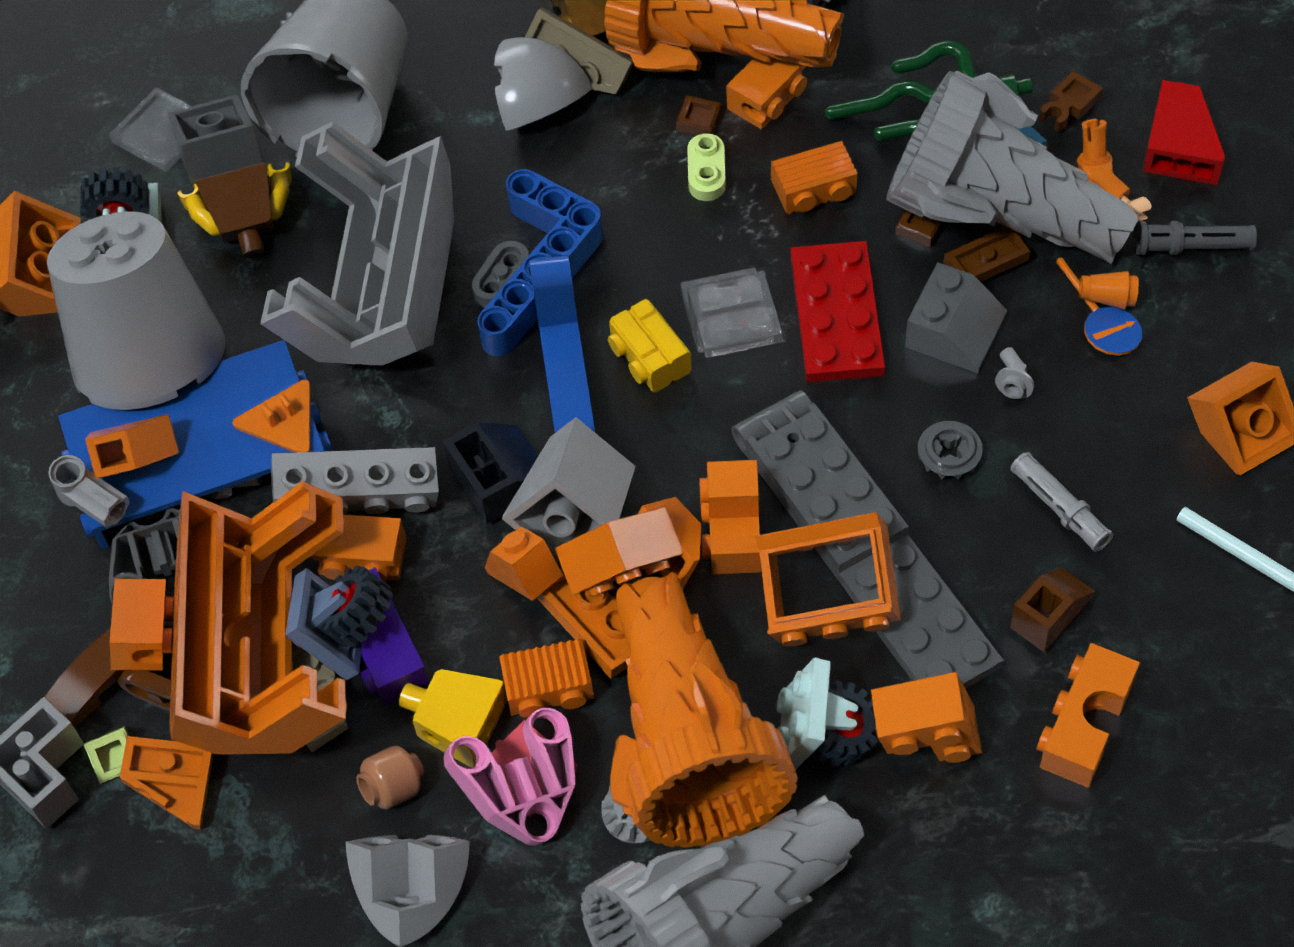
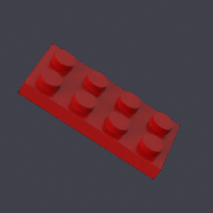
M867 242L791 247V264L806 383L884 376L885 365Z

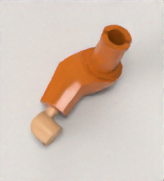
M1098 119L1084 121L1082 123L1083 152L1077 158L1078 168L1088 174L1087 180L1096 183L1103 190L1124 201L1137 215V222L1147 219L1143 212L1151 209L1150 201L1145 197L1130 201L1128 199L1130 188L1113 173V158L1106 151V121L1100 120L1099 126Z

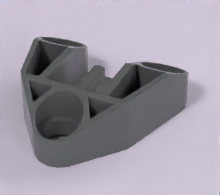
M170 507L129 521L113 538L109 570V594L112 605L115 579H149L143 552L148 551L155 575L162 573L164 576L172 575V570L176 568V558L172 543L178 540L180 510ZM153 518H162L152 525L145 526Z

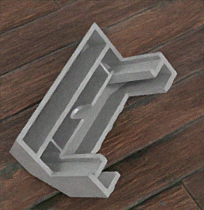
M334 121L302 136L295 167L349 206L331 298L307 281L298 277L289 281L286 298L273 289L267 291L260 324L317 362L385 365L433 345L455 221L451 167L441 136L389 161H385Z

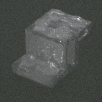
M754 267L681 282V293L698 353L704 352L705 358L783 342L782 330L764 270L756 272Z

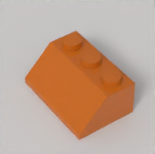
M13 191L0 204V310L16 316L58 313L47 259L54 244L68 231L81 224L80 217L17 191Z

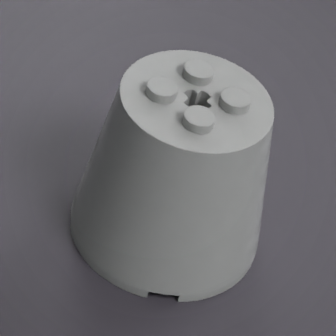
M304 0L252 58L242 76L241 97L250 119L271 142L275 144L279 140L297 151L296 157L301 137L331 121H334L369 149L373 150L380 141L385 128L407 46V29L402 16L389 0Z
M141 212L106 214L74 227L54 244L48 255L47 266L70 370L77 391L86 395L90 403L99 407L116 410H131L154 406L178 397L176 390L193 380L200 384L214 371L225 351V335L219 321L166 229L157 218Z

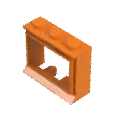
M877 512L755 536L760 554L769 630H767L768 635L782 643L783 646L803 645L808 642L807 638L823 635L825 639L842 638L848 635V630L863 627L865 631H880L889 628L890 622L901 621L888 525ZM870 537L879 599L784 616L777 562L778 554L807 551L814 547L834 543H848L854 539Z

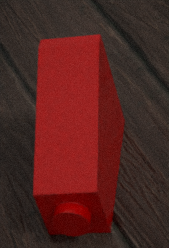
M1163 80L1143 172L1218 185L1225 155L1200 86Z

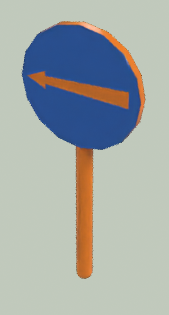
M1058 258L1057 264L1079 292V279L1065 260ZM1084 299L1092 310V313L1089 314L1085 321L1084 334L1088 342L1095 349L1105 354L1116 356L1129 354L1137 349L1142 340V328L1134 316L1119 308H1099L1096 302Z

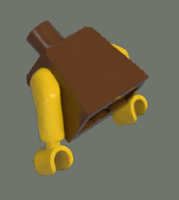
M263 162L196 180V184H193L195 189L191 194L184 195L180 190L178 191V196L191 218L207 233L213 236L221 235L224 243L239 240L244 257L257 256L265 252L261 234L275 230L274 221L283 214L289 196V184L292 182L290 164L285 162L283 169L275 170L272 163L268 164L267 169L266 163Z

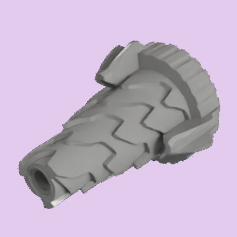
M949 71L945 75L915 127L896 168L886 198L888 202L919 217L926 216L930 219L953 223H986L992 227L997 222L1028 238H1031L1034 233L1060 246H1075L1110 264L1116 253L1125 244L1130 233L1133 232L1138 220L1137 215L1124 201L1103 190L1096 183L1087 180L1088 174L1056 158L1046 150V146L1018 130L1020 128L1033 126L1038 115L1029 110L1023 100L996 75L989 72L974 78L959 71Z
M823 795L798 812L795 809L784 812L758 829L738 837L736 835L728 840L709 844L700 849L673 851L654 858L647 867L639 862L628 861L588 885L585 891L582 892L581 911L583 913L584 926L592 947H756L782 926L781 921L811 902L812 898L809 895L811 892L825 884L826 881L845 867L851 858L850 850L857 846L864 837L862 826L858 819L849 817L840 805L833 801H828L827 797Z

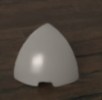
M525 37L503 40L497 49L494 66L498 68L502 79L501 84L495 87V94L506 131L550 115L578 100L593 88L579 64L566 52L548 42Z
M387 835L346 841L348 867L357 897L369 920L387 940L399 947L410 944L427 934L446 915L461 889L466 874L469 858V841L438 835H426L424 838L415 840L398 839L396 835Z

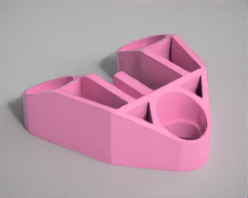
M542 708L533 712L523 726V736L531 755L530 761L543 791V796L527 757L516 759L503 766L518 804L515 805L501 766L497 765L483 741L471 736L460 737L449 745L444 754L445 768L484 819L521 842L531 846L542 845L557 832L576 784L569 724L561 712L551 708ZM545 718L552 722L555 733L551 740L543 739L533 731V724L536 719ZM465 746L474 751L476 764L473 768H463L454 761L453 755L456 748ZM538 813L547 821V831L543 836H533L527 831L525 821L529 814Z

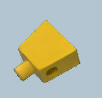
M441 669L435 672L427 689L407 683L401 692L399 706L415 712L413 724L417 736L445 753L453 741L464 736L476 737L487 745L508 699L504 681ZM465 746L455 749L453 755L455 759L471 768L475 766L476 755L472 749Z

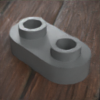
M505 241L493 249L472 280L474 299L479 305L486 307L526 260L529 252L525 245L517 241ZM511 263H515V264H516L515 266H512V267L507 266L508 264H511Z

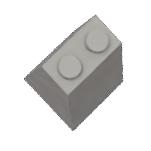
M575 417L549 438L506 509L502 520L515 530L522 526L543 538L556 563L561 566L555 550L556 547L607 522L620 518L636 466Z

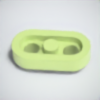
M713 134L697 135L688 144L689 191L693 197L701 201H712L719 198L726 188L724 143L718 136Z

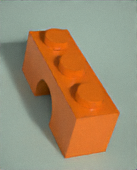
M1090 643L1085 657L1076 656L1068 675V679L1074 681L1069 692L1061 690L1052 714L1058 716L1054 728L1045 726L1036 750L1043 752L1040 764L1041 769L1089 788L1105 751L1109 733L1091 726L1086 721L1084 714L1091 710L1100 709L1120 716L1134 683L1140 662L1093 643Z

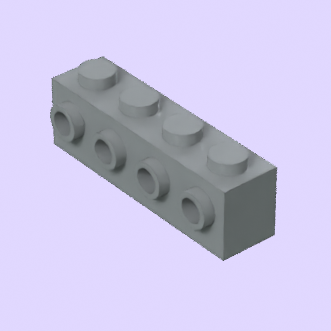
M435 447L272 453L271 457L273 502L303 481L343 498V515L348 511L365 510L368 514H382L389 509L405 508L408 512H423L430 507L436 506L439 490Z

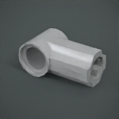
M65 455L52 462L48 475L59 500L63 504L77 507L106 528L110 525H116L125 516V511L130 504L128 497L101 478H95L94 473L86 469L84 462L80 458L73 455ZM77 478L74 482L65 484L69 479Z

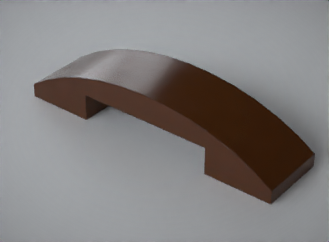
M165 621V628H172L173 643V621ZM111 628L89 645L70 664L44 697L71 722L73 727H76L102 704L98 696L115 683L124 671L111 670Z

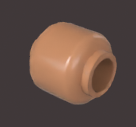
M390 746L363 760L356 781L361 795L369 805H376L381 809H391L419 793L421 788L420 777L424 775V769L415 753L408 754L400 746Z

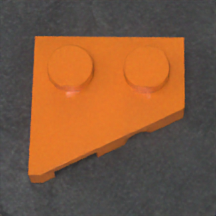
M127 736L119 778L122 783L194 829L201 830L214 753L177 741Z

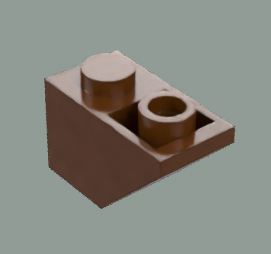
M1063 568L1043 574L1014 604L1010 628L1045 652L1094 597L1096 591Z

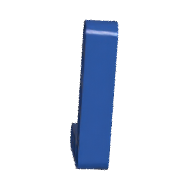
M527 169L514 171L506 180L509 207L513 215L548 234L478 316L477 324L482 347L486 353L492 356H503L511 352L538 320L529 260L568 255L571 276L573 278L603 240L601 211L596 204Z
M563 255L529 260L554 431L556 433L577 417L595 432L569 256Z

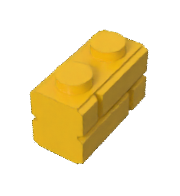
M644 299L631 306L630 310H624L611 317L609 321L611 334L608 336L609 345L616 356L624 355L630 362L628 367L637 383L645 382L650 390L656 393L670 385L671 381H677L690 373L692 370L691 352L649 299Z

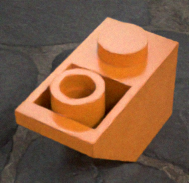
M169 414L90 432L85 438L95 478L134 470L179 454Z

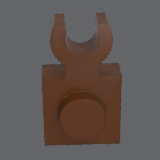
M1072 71L1051 91L1050 101L1041 108L1039 121L1043 123L1050 116L1058 117L1055 130L1057 132L1064 130L1068 123V117L1072 115L1080 120L1101 98L1103 88L1077 72Z

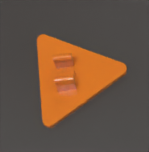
M301 380L234 418L232 421L234 428L293 453L310 452L309 381Z

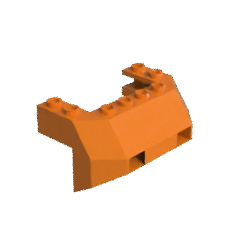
M302 481L256 516L249 518L182 491L174 586L170 699L171 740L215 754L293 753L346 719L345 680L337 678L317 691V670L302 665L293 671L292 640L285 636L293 591L292 569L343 533V498Z

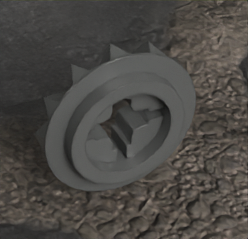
M956 421L938 422L928 427L920 436L918 460L923 462L926 472L933 471L937 473L941 480L945 476H955L959 480L963 474L967 472L973 473L976 465L981 461L982 442L978 434L963 423ZM943 446L947 449L958 446L957 457L949 454L941 458Z

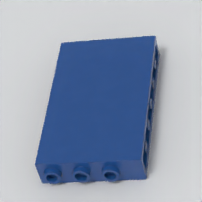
M285 340L220 361L214 371L200 384L193 380L176 390L178 397L161 404L131 410L108 409L91 404L58 415L67 445V450L61 451L62 456L73 455L80 458L84 462L86 469L92 473L94 471L85 438L90 432L169 414L179 449V454L146 466L101 477L102 480L126 495L130 504L125 511V516L116 525H110L107 528L86 513L81 514L80 519L86 536H95L101 550L108 548L109 544L104 530L181 504L182 491L202 497L271 473L272 453H293L239 431L232 424L234 418L304 379L307 380L304 370L296 372ZM315 400L310 401V452L333 451L326 431L321 433L317 431L315 425L322 423Z

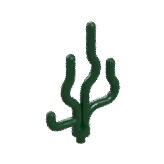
M954 41L935 43L918 55L898 59L891 64L893 73L902 74L922 69L932 64L939 57L950 55L957 59L959 72L972 78L978 76L975 73L972 57L968 49L961 43ZM1014 74L999 77L1017 96L1033 92L1030 78L1016 81ZM901 81L890 85L876 96L831 105L826 108L825 116L829 120H835L876 111L889 106L899 97L908 95L929 103L936 90H932L914 81ZM908 120L877 127L874 130V137L878 141L912 135L919 120Z

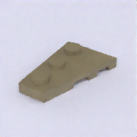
M545 8L538 9L525 38H534L548 42L571 56L587 75L593 87L592 90L611 94L619 93L634 65L633 60Z

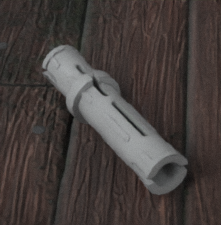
M1030 452L1023 453L1012 463L1011 471L1022 479L1061 518L1060 523L1067 530L1072 529L1094 552L1102 550L1109 544L1114 533L1090 512L1091 507L1084 500L1079 501Z

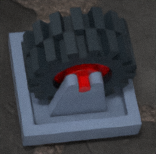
M358 565L353 570L351 568L345 570L344 577L339 575L335 579L336 584L332 586L306 568L295 575L285 636L292 640L295 645L303 648L321 661L327 668L332 669L345 680H349L359 673L362 643L367 640V633L373 634L378 629L375 625L378 621L383 622L386 617L383 612L390 609L391 603L388 601L392 599L393 595L390 592L391 587L364 566Z

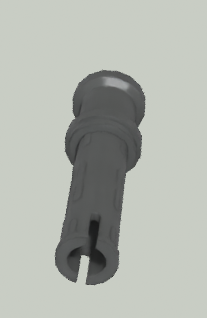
M1138 221L1135 231L1137 255H1145L1147 251H1168L1170 255H1178V253H1182L1183 249L1254 250L1257 241L1255 225L1183 226L1178 221H1170L1169 225H1147L1145 221Z

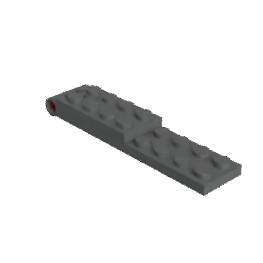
M802 390L789 395L731 427L733 438L740 450L749 460H757V471L798 527L877 512L887 523L901 621L890 622L889 628L876 631V633L912 681L957 672L965 689L1003 667L1004 660L909 537V526L816 404L811 403L808 396ZM870 537L854 539L848 543H834L814 547L854 603L879 599Z

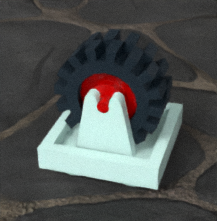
M113 167V172H108L106 168L100 169V175L93 171L89 173V178L84 177L82 185H80V215L83 217V221L86 222L111 213L141 212L149 214L161 222V191L158 183L148 184L146 180H142L140 174L133 176V171L126 169L124 173H120L119 167Z
M815 657L802 671L796 673L794 680L786 688L783 687L777 700V712L782 713L781 725L778 729L785 740L795 770L816 750L821 753L817 760L822 763L831 758V766L838 767L842 762H844L845 766L851 765L855 760L858 761L879 740L877 738L875 716L872 712L874 709L873 701L871 700L867 703L864 699L868 692L862 688L858 693H855L856 684L850 682L844 688H842V681H835L829 686L830 661Z

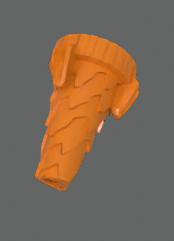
M606 0L604 24L609 44L614 46L617 51L630 54L637 69L648 72H685L689 70L698 72L702 62L695 51L718 52L732 56L745 55L765 62H770L772 57L808 67H831L837 56L836 52L841 37V23L845 15L809 4L807 0Z
M674 572L662 578L646 577L631 584L624 583L616 592L619 618L631 653L630 658L626 659V663L628 666V688L632 701L630 709L631 720L636 740L626 735H621L616 740L610 775V792L613 802L622 806L623 812L632 817L633 824L646 837L655 843H662L664 846H680L681 848L701 847L751 832L752 829L762 826L783 809L792 799L791 795L797 788V774L782 733L778 728H774L772 723L768 721L763 722L760 718L751 715L746 702L742 701L737 684L728 679L711 640L706 639L699 615L697 613L691 615L679 578Z

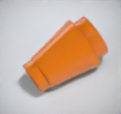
M1128 271L1089 276L1082 275L1079 285V298L1125 310L1126 306L1134 307L1138 297V276L1129 275Z

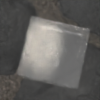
M155 87L109 134L111 141L167 173L181 158L167 113L191 106Z

